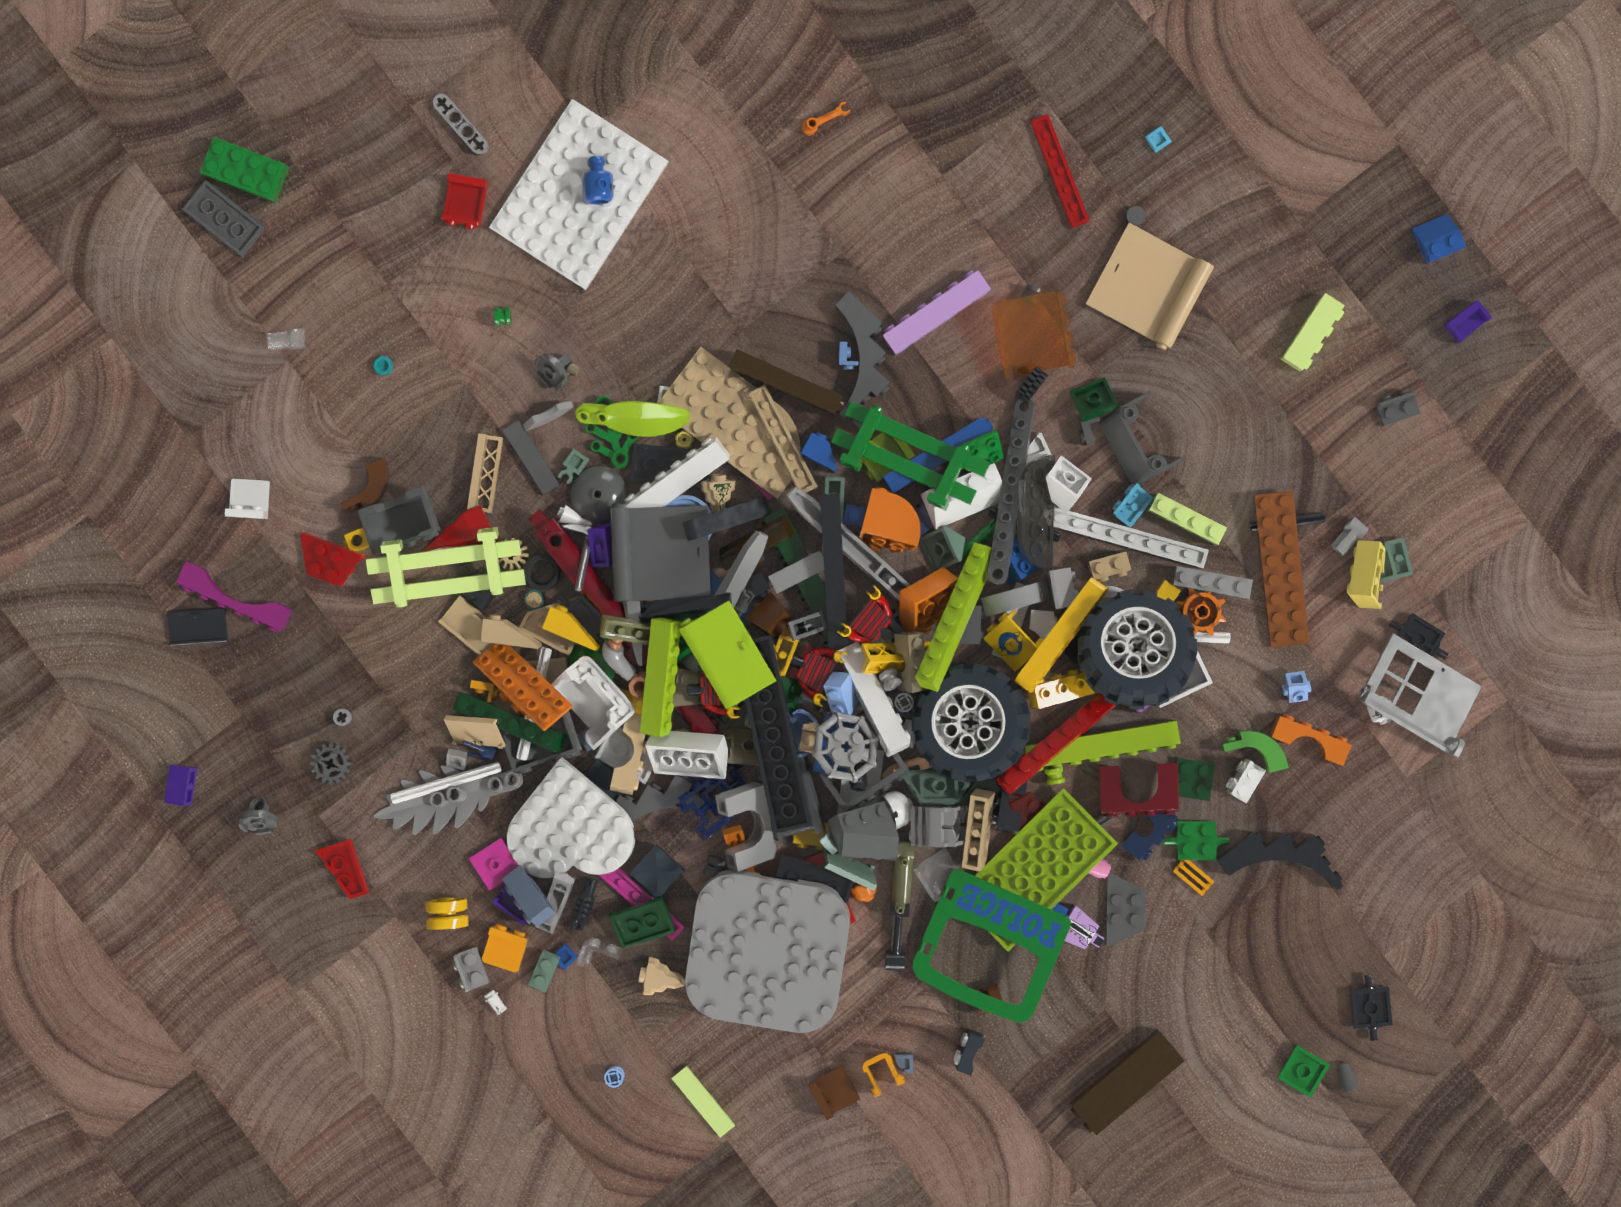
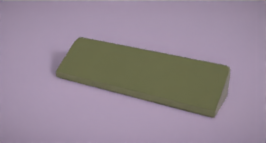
M602 615L600 637L649 645L651 622Z

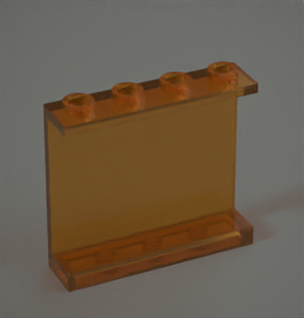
M1059 289L990 303L1003 376L1006 381L1014 380L1013 376L1031 373L1036 366L1041 370L1067 365L1070 368L1074 367L1073 362L1076 361L1074 350H1071L1070 347L1073 339L1071 331L1068 332L1067 324H1070L1068 313H1064L1063 307L1066 305V298Z

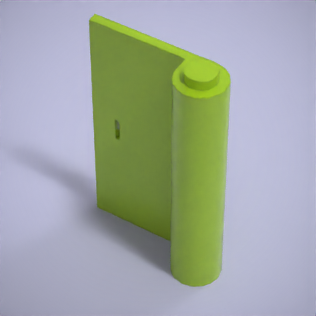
M729 600L696 620L688 618L680 623L681 627L678 630L725 709L738 704L776 681Z

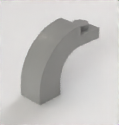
M1044 580L981 598L985 616L987 617L1051 599L1047 581Z
M556 871L547 896V900L556 913L538 927L535 926L536 928L551 934L554 933L575 881L567 873Z

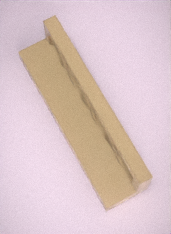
M478 433L467 506L468 510L477 506L479 499L485 495L489 500L488 509H482L486 513H492L503 437ZM488 439L498 441V447L492 453L487 449ZM491 457L495 462V467L488 472L484 467V462ZM488 476L492 481V487L485 491L481 486V481Z

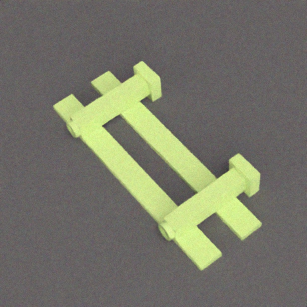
M498 527L478 529L477 532L478 541H482L483 544L401 555L399 551L403 548L402 539L384 541L380 546L381 553H386L387 556L366 559L368 575L389 572L392 586L372 588L373 604L394 602L396 607H405L408 605L407 600L488 589H490L492 595H499L503 593L504 587L526 585L524 569L500 572L498 558L521 555L519 539L496 542L495 539L499 535ZM478 560L486 561L488 574L405 584L403 570Z

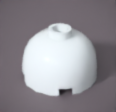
M898 791L879 795L878 803L887 802L896 830L907 825L909 822V811L913 807L911 799Z

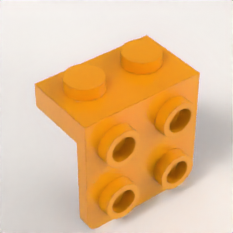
M501 924L492 925L488 933L489 938L482 961L511 972H517L529 936H526L525 932L520 930H508L506 926Z

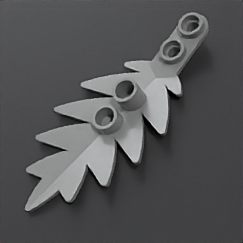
M441 765V769L447 777L462 773L457 769ZM423 770L419 771L425 783L442 779L432 773ZM510 770L396 804L392 803L390 795H386L391 806L377 812L374 818L394 819L393 829H398L414 817L412 834L416 835L429 823L435 814L433 834H438L448 823L455 811L454 827L459 828L472 814L478 803V810L483 811L491 796L518 789L523 783V776L519 771L513 773ZM514 776L516 777L515 783H513L512 778ZM401 780L404 789L419 785L414 782ZM497 781L499 782L498 788L495 787Z

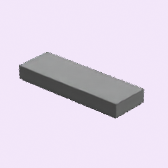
M818 551L768 576L776 593L778 594L823 571L824 558L821 552Z

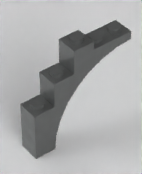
M849 291L835 307L845 317L854 333L858 345L860 363L855 389L848 403L839 413V416L844 420L847 418L845 413L851 401L858 405L860 403L864 405L871 398L869 396L870 393L877 398L878 395L883 396L890 389L888 387L890 382L874 368L875 365L879 367L885 361L884 355L886 352L870 338L872 335L876 337L882 330L880 327L882 322Z
M675 775L666 793L662 792L663 788L655 783L653 785L648 784L638 803L634 802L635 798L629 794H620L616 800V803L627 812L632 823L645 814L670 807H691L704 810L717 817L720 815L718 814L715 800L710 799L708 801L703 798L704 794L696 789L694 791L690 790L693 782L690 781L692 778L689 776Z

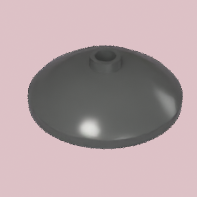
M603 466L590 467L582 471L575 478L570 491L571 504L575 512L581 518L596 524L610 522V509L614 508V504H624L625 498L628 497L627 487L622 477L614 470ZM596 491L601 492L600 498L594 496Z

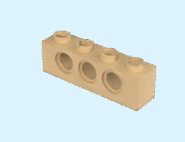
M976 788L970 795L962 868L981 871L986 865L995 792Z

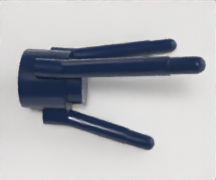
M463 740V744L479 750L480 753L467 752V756L485 761L487 759L492 761L498 748L479 746Z

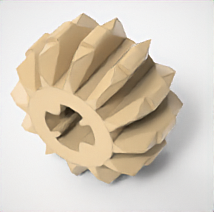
M527 546L521 547V555L513 557V560L510 559L511 557L498 559L499 563L505 561L502 568L506 569L509 565L511 571L514 570L515 564L517 569H521L519 562L526 564V560L522 558L529 557V554L523 553V551L528 549Z

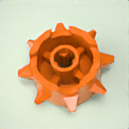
M1188 588L1189 596L1184 601H1176V604L1181 608L1180 612L1183 615H1188L1194 627V636L1198 631H1206L1210 636H1213V627L1218 622H1226V618L1221 615L1222 610L1220 608L1226 602L1225 599L1217 600L1216 597L1211 595V592L1197 593L1195 590ZM1202 606V610L1205 611V614L1199 617L1197 609H1200V607Z

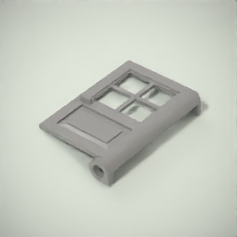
M1392 633L1365 686L1360 689L1358 696L1360 702L1453 757L1459 758L1465 742L1459 737H1455L1482 686ZM1397 650L1413 659L1404 679L1387 670ZM1417 662L1434 671L1424 691L1407 682ZM1384 674L1401 683L1391 703L1375 694ZM1405 686L1421 695L1411 715L1395 706Z

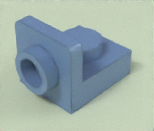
M840 342L839 366H843V370H854V367H858V361H847V358H851V347H847V342Z

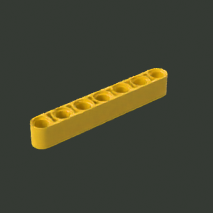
M1094 578L1089 579L1018 674L1015 683L1030 693L1036 689L1080 630L1087 614H1091L1095 605L1103 599L1108 591L1106 586Z

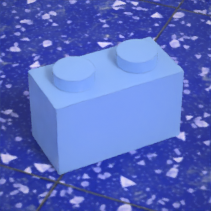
M832 672L824 684L832 716L837 711L842 714L852 715L859 702L850 673Z

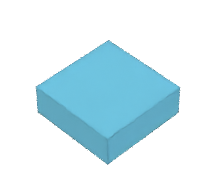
M1162 126L1145 136L1146 141L1155 153L1172 142Z

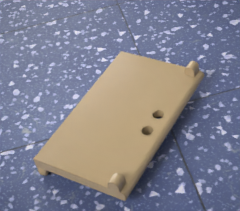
M461 595L445 615L438 620L442 626L479 656L491 645L495 644L481 642L482 619L486 618V616Z
M446 715L444 718V722L453 738L452 745L463 744V740L480 746H492L499 749L505 747V742L496 725L497 719Z

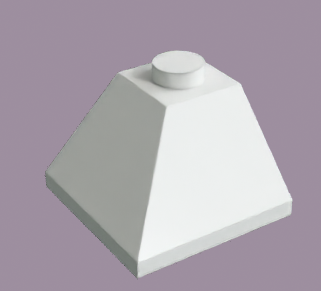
M1060 456L1046 476L1051 501L1065 512H1068L1092 478L1063 456Z

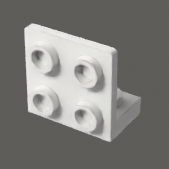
M231 479L229 509L225 508V516L268 519L270 482Z
M1245 759L1238 763L1235 769L1237 773L1234 778L1230 777L1228 780L1226 792L1247 804L1266 770L1254 764L1253 761Z

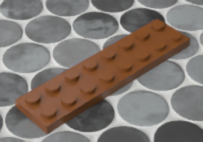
M1293 491L1254 495L1270 647L1309 643Z

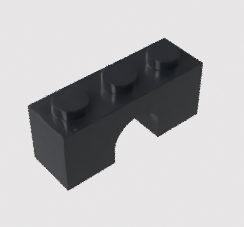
M1027 781L1010 795L997 782V787H1000L999 795L996 794L994 806L997 807L996 813L992 815L991 825H994L993 830L1017 834L1020 831L1022 813L1011 810L1009 799L1011 796H1024Z

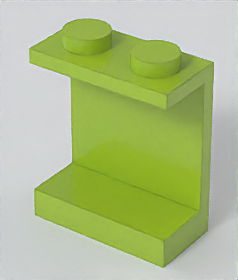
M881 433L869 441V443L907 460L915 457L907 443L887 434ZM864 457L860 459L861 463H864L868 469L865 473L871 481L875 480L876 483L883 479V476L893 471Z

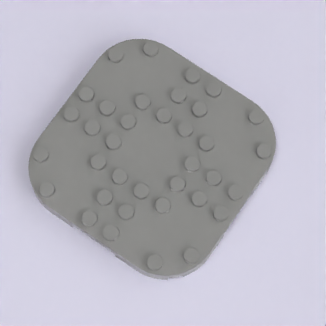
M726 870L717 873L716 876L704 884L696 903L685 979L686 992L691 1003L702 1014L722 1021L795 1033H807L821 1028L834 1015L839 999L850 929V912L846 902L843 901L836 890L818 882L799 879L796 882L760 876V873L744 870L739 872Z

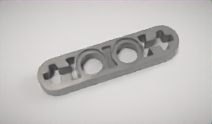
M445 94L436 95L433 99V106L476 155L486 154L489 145L484 137ZM446 99L445 104L450 110L446 111L442 106L438 107V100ZM454 112L460 115V119L456 123L451 122L449 119L450 115ZM463 128H472V135L464 137L462 135ZM476 135H478V137H476V140L480 144L484 142V149L482 151L480 149L475 150L477 146L473 141L470 144L468 143L469 141L473 140Z

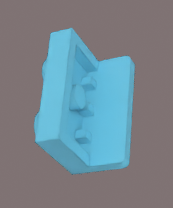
M1138 483L1134 486L1130 484L1124 492L1126 497L1122 501L1118 500L1112 507L1115 510L1112 515L1129 528L1133 526L1154 499Z

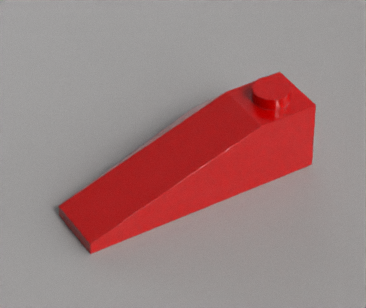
M479 504L460 514L452 525L449 524L439 537H435L420 552L483 544L482 541H478V529L492 528V525L481 505Z

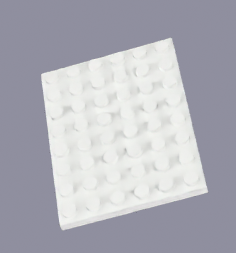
M572 99L489 228L581 288L587 290L669 161ZM591 156H603L606 161L604 170L611 172L613 175V185H615L614 197L609 203L600 205L588 204L583 198L582 178L586 172L590 171L587 161Z

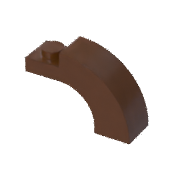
M382 457L365 465L369 475L368 484L360 494L341 502L343 510L355 511L360 508V504L366 508L376 504L382 498L389 482V467L386 458Z

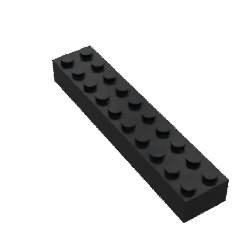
M769 635L755 638L752 640L776 681L746 698L745 701L773 832L776 834L812 826L813 820L774 637Z

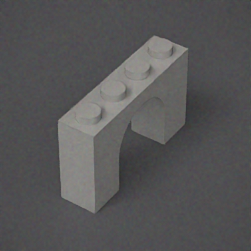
M753 781L715 795L718 814L730 817L749 810L754 819V828L751 836L745 842L725 849L728 868L739 872L776 858V844L773 839V827L770 821L764 785Z

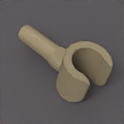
M570 364L566 369L567 377L570 373L576 376L581 368L576 364Z

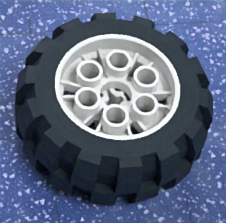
M1132 589L1117 592V596L1113 598L1106 597L1096 604L1092 613L1087 614L1081 626L1077 644V659L1080 671L1084 673L1086 683L1095 693H1101L1105 697V701L1117 707L1119 704L1128 705L1129 709H1144L1148 705L1157 707L1169 701L1171 696L1180 693L1193 672L1197 656V639L1194 637V627L1188 615H1183L1179 611L1180 606L1170 598L1164 600L1157 597L1158 592L1144 589L1143 593H1133ZM1139 624L1146 625V626L1148 627V629H1147V630H1140V629L1138 628V625H1139ZM1127 629L1129 634L1122 635L1119 630ZM1110 636L1118 639L1115 642L1107 641ZM1158 637L1162 640V642L1160 644H1155L1152 641V638ZM1119 646L1124 652L1116 653L1114 648ZM1141 647L1140 652L1136 651L1133 653L1134 648ZM1158 651H1168L1167 657L1161 655ZM1155 656L1157 661L1150 662L1147 657ZM1123 659L1124 663L1117 669L1114 664ZM1133 660H1135L1138 663V665L1135 667H1131L1128 664V661L1132 662ZM1145 665L1149 675L1142 676L1141 667Z
M974 663L949 667L938 692L929 689L919 692L914 705L916 707L912 717V731H914L916 739L915 744L921 756H924L932 768L951 779L979 782L995 778L1003 774L1018 761L1023 754L1026 743L1029 742L1031 714L1022 690L1005 674L989 666ZM959 695L962 696V706L955 699ZM986 695L991 700L984 707H981L980 704ZM973 697L976 700V705L973 708H969L967 700ZM952 706H957L959 712L956 716L952 717L949 709ZM985 709L992 711L990 719L986 720L983 718L982 713ZM943 716L951 718V723H942ZM973 717V720L979 722V724L973 725L970 728V725L963 723L964 721H970ZM1001 721V728L990 727V722ZM951 725L957 728L954 736H950L947 732L948 727ZM984 728L990 730V736L987 739L981 737V731ZM967 736H970L973 740L970 747H966L963 744V740ZM957 737H959L960 740L957 748L955 749L951 745V743ZM978 740H981L984 746L986 747V749L981 752L978 748Z

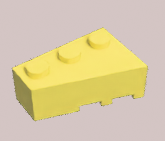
M1358 540L1357 547L1353 551L1354 564L1350 568L1351 581L1347 585V593L1359 608L1381 609L1382 603L1378 602L1379 591H1383V585H1379L1381 573H1384L1385 547L1380 541Z

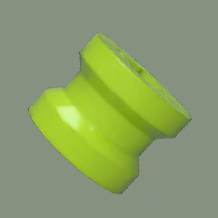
M1063 767L1044 770L1047 775L1046 785L1065 782V778L1062 776Z

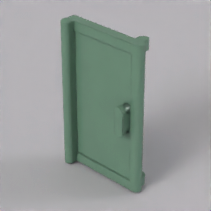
M822 847L826 861L825 869L868 889L875 890L877 883L873 872L874 865L868 866L853 858L840 857L838 851L832 855Z

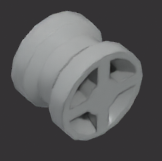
M896 668L888 669L879 675V679L884 683L885 691L894 690L902 685L901 679L897 677L898 672Z

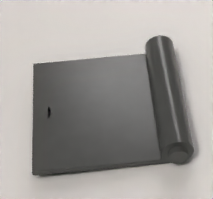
M614 504V508L610 509L613 594L615 602L651 601L711 595L708 535L688 541L682 524L685 521L707 515V506L627 508L626 504Z

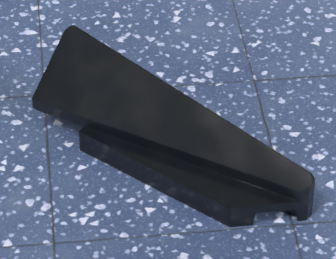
M731 592L716 596L707 595L655 600L643 614L639 615V619L649 622L651 619L660 617L668 619L701 617L728 600L732 604Z

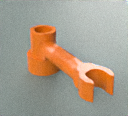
M846 102L840 103L837 108L818 118L811 117L806 119L801 127L802 132L805 135L811 136L817 131L819 125L837 116L848 115L850 110L844 112L841 109Z

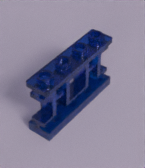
M727 763V768L731 765L734 767L728 772L734 780L729 785L724 779H719L716 782L715 778H708L704 782L700 780L692 786L694 790L688 794L686 791L678 797L679 802L675 804L676 807H679L682 813L691 808L702 822L695 828L700 833L699 837L702 841L708 839L736 816L727 817L723 815L707 829L704 827L710 822L704 815L708 810H711L715 816L719 815L717 806L708 796V793L718 785L724 792L745 785L746 783L736 772L743 765ZM704 788L705 791L699 796L705 804L700 808L694 801L688 805L685 803V801Z

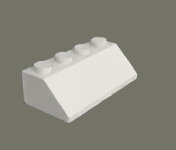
M995 463L989 466L984 477L971 472L956 479L957 482L977 490L971 505L948 496L949 506L945 511L929 504L927 501L929 493H935V489H930L920 494L935 530L999 503L1002 480Z
M670 731V735L663 737L650 735L645 745L654 773L716 779L726 778L728 747L724 735Z

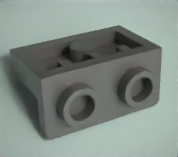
M1409 389L1398 393L1399 397L1392 399L1390 395L1381 398V403L1375 404L1382 426L1420 414L1414 396L1416 395L1415 391L1410 393Z

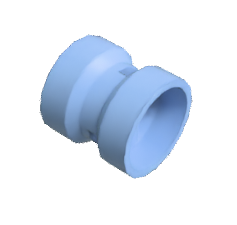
M611 1066L604 1076L605 1083L612 1088L620 1086L625 1077L624 1070L619 1066Z

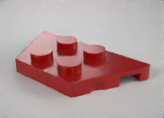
M301 532L306 574L330 584L342 586L347 577L356 569L355 566L360 560H364L366 556L309 533Z

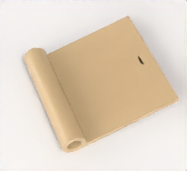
M1128 223L1085 304L1156 342L1158 348L1162 350L1171 349L1214 266L1202 259H1195L1137 226Z

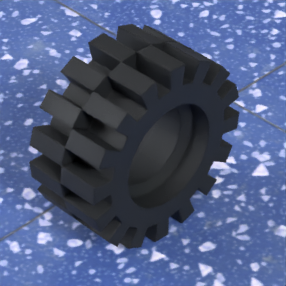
M1036 366L1015 394L1028 403L1048 377V374Z

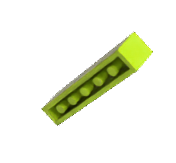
M663 617L651 619L640 733L655 737L670 735L672 728L671 716L674 709L673 697L676 690L675 677L678 671L677 658L680 652L679 639L681 633L678 629L681 627V621Z

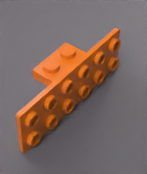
M491 645L473 661V664L497 686L500 692L498 694L499 698L504 703H510V708L517 715L520 713L524 718L528 716L543 731L547 730L573 707L556 688L510 645Z

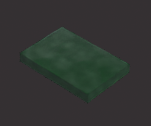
M662 896L609 913L608 915L622 949L676 932V927Z

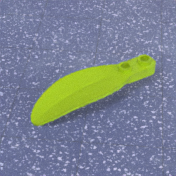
M623 401L610 405L582 403L576 409L575 416L581 423L605 425L615 431L633 436L652 437L680 429L689 421L690 412L687 409L674 405Z

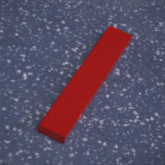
M1049 115L1031 120L1030 124L1071 229L1090 222Z

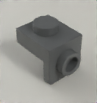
M1099 417L1079 423L1081 431H1078L1081 442H1085V446L1094 443L1090 424L1099 422Z

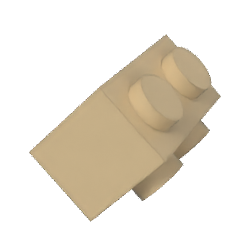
M1127 552L1087 562L1091 578L1098 582L1108 581V576L1115 574L1116 578L1128 575L1127 571L1131 570Z

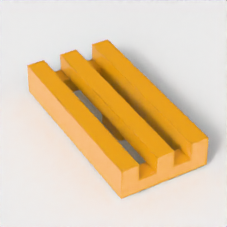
M1181 860L1172 870L1201 896L1214 883L1209 876L1190 860ZM1186 862L1208 882L1205 884L1183 864ZM1180 868L1183 869L1203 888L1200 890L1178 870Z

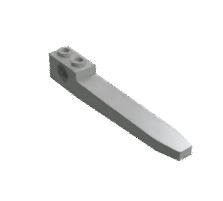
M794 487L786 497L797 512L822 534L821 505L813 497ZM841 523L843 554L866 574V577L893 601H900V591L909 587L910 584Z
M759 531L753 533L742 547L714 595L731 592L733 608L763 554L768 539L765 533ZM692 652L680 660L689 670L702 672V668Z

